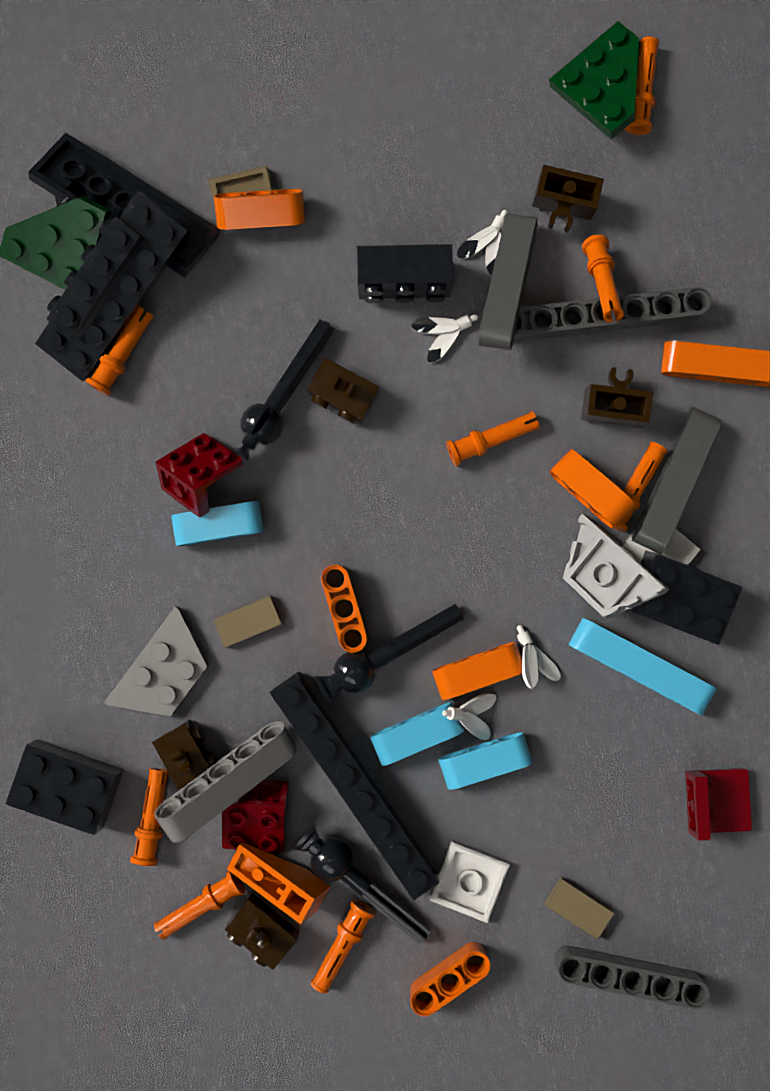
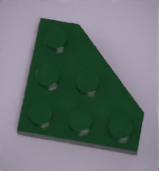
M617 21L549 79L550 87L611 140L635 120L639 37Z
M83 196L10 225L4 231L0 246V257L66 290L67 286L64 285L66 277L73 270L79 271L85 262L81 259L84 250L91 244H97L101 238L99 229L104 221L109 219L111 210Z

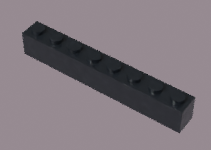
M296 672L273 688L269 693L412 900H416L439 884L437 871L299 672Z

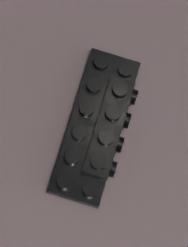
M66 132L28 171L29 180L53 194L57 206L84 196L111 210L109 218L112 220L115 216L120 217L137 191L142 192L191 231L167 266L184 278L219 237L220 229Z
M137 191L120 217L115 216L113 220L109 218L104 221L99 229L101 238L97 244H91L84 250L81 259L85 262L79 271L73 270L66 277L64 285L67 288L62 296H55L48 304L47 310L50 311V314L46 319L49 323L35 344L82 382H85L100 364L99 358L107 354L191 231L142 192Z

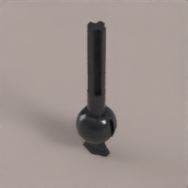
M319 319L265 403L251 405L243 412L240 428L245 436L241 441L242 447L236 448L234 451L236 454L248 460L250 450H254L258 444L268 445L273 443L281 435L283 419L280 413L335 330V328L330 326V323Z
M455 603L366 655L360 651L342 654L334 665V674L314 677L320 692L327 702L331 704L337 692L343 688L349 693L365 691L371 686L375 678L374 671L463 621L464 617L460 608Z
M314 824L301 834L293 849L306 851L312 855L311 867L318 878L325 882H336L341 879L417 943L425 942L431 929L352 864V851L346 842L333 837L323 841L319 838Z

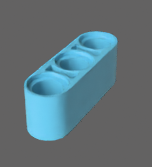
M259 501L209 508L210 512L201 518L192 512L171 515L176 546H186L264 532Z
M453 702L437 706L371 735L370 739L381 765L385 766L463 733L464 728L460 721L449 720L447 716L442 714L449 707H454Z
M524 732L510 734L465 748L438 759L448 790L468 786L533 764Z

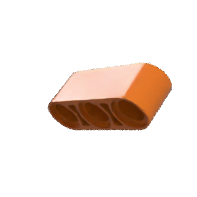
M301 189L230 192L213 196L218 229L231 230L293 226L305 223L304 196Z
M570 449L549 470L551 476L564 489L611 529H614L636 507L635 503L624 491L573 449Z
M330 565L322 572L321 583L337 637L345 651L351 653L358 652L366 644L367 632L351 578L343 566ZM340 570L343 573L344 583L340 587L335 588L329 585L327 576L330 571ZM341 599L349 600L353 605V612L348 617H342L336 611V604ZM350 629L358 630L362 635V642L357 646H350L345 641V633Z
M516 641L433 669L432 674L441 700L451 699L522 674V657Z
M478 942L467 943L417 978L410 987V1005L412 1010L417 1015L429 1016L483 979L490 970V960L486 948ZM473 955L483 958L482 962L477 966L467 963L468 959ZM452 973L457 976V980L447 984L441 980L442 977ZM421 992H428L432 995L428 1001H419L416 998Z

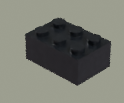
M453 245L357 246L359 299H365L366 303H381L383 299L396 298V302L400 303L413 302L414 298H426L428 302L444 301L445 297H450L453 285Z
M646 550L641 564L667 586L669 590L630 609V611L720 645L743 587Z
M37 739L26 744L5 805L95 836L104 828L124 769Z

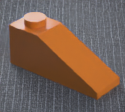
M243 842L239 844L227 867L228 871L299 924H302L317 912L330 888L328 884L306 868Z

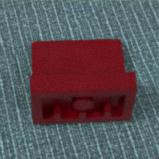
M206 433L200 434L155 462L161 489L199 518L210 512L206 488L243 465L241 457Z
M731 768L685 771L689 834L698 841L711 840V833L751 831L749 772L747 769Z
M263 780L223 810L222 848L237 850L239 844L243 842L265 852L283 853L285 809L289 781Z

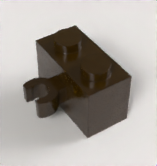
M543 164L538 177L532 207L553 211L548 220V228L552 229L555 220L561 218L566 224L564 232L568 233L573 224L572 216L587 220L592 219L598 208L604 179Z
M324 358L307 392L312 396L310 401L325 410L330 406L338 410L337 416L346 422L354 424L356 420L362 424L380 390L375 384Z
M612 367L608 372V382L611 386L590 384L585 389L581 420L642 428L650 423L653 392L627 389V385L633 380V370L628 369L625 374V380L620 381L616 378V367Z
M190 720L152 742L178 790L218 762L215 754L212 751L208 752L202 742L205 740V737L197 724L192 725Z
M253 892L231 917L225 928V931L228 932V938L235 945L246 947L252 952V958L263 967L267 965L272 970L275 969L297 942L300 932Z

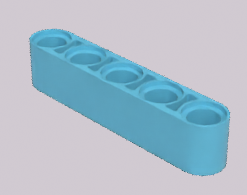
M585 618L581 619L568 644L572 648L701 716L704 715L717 688Z

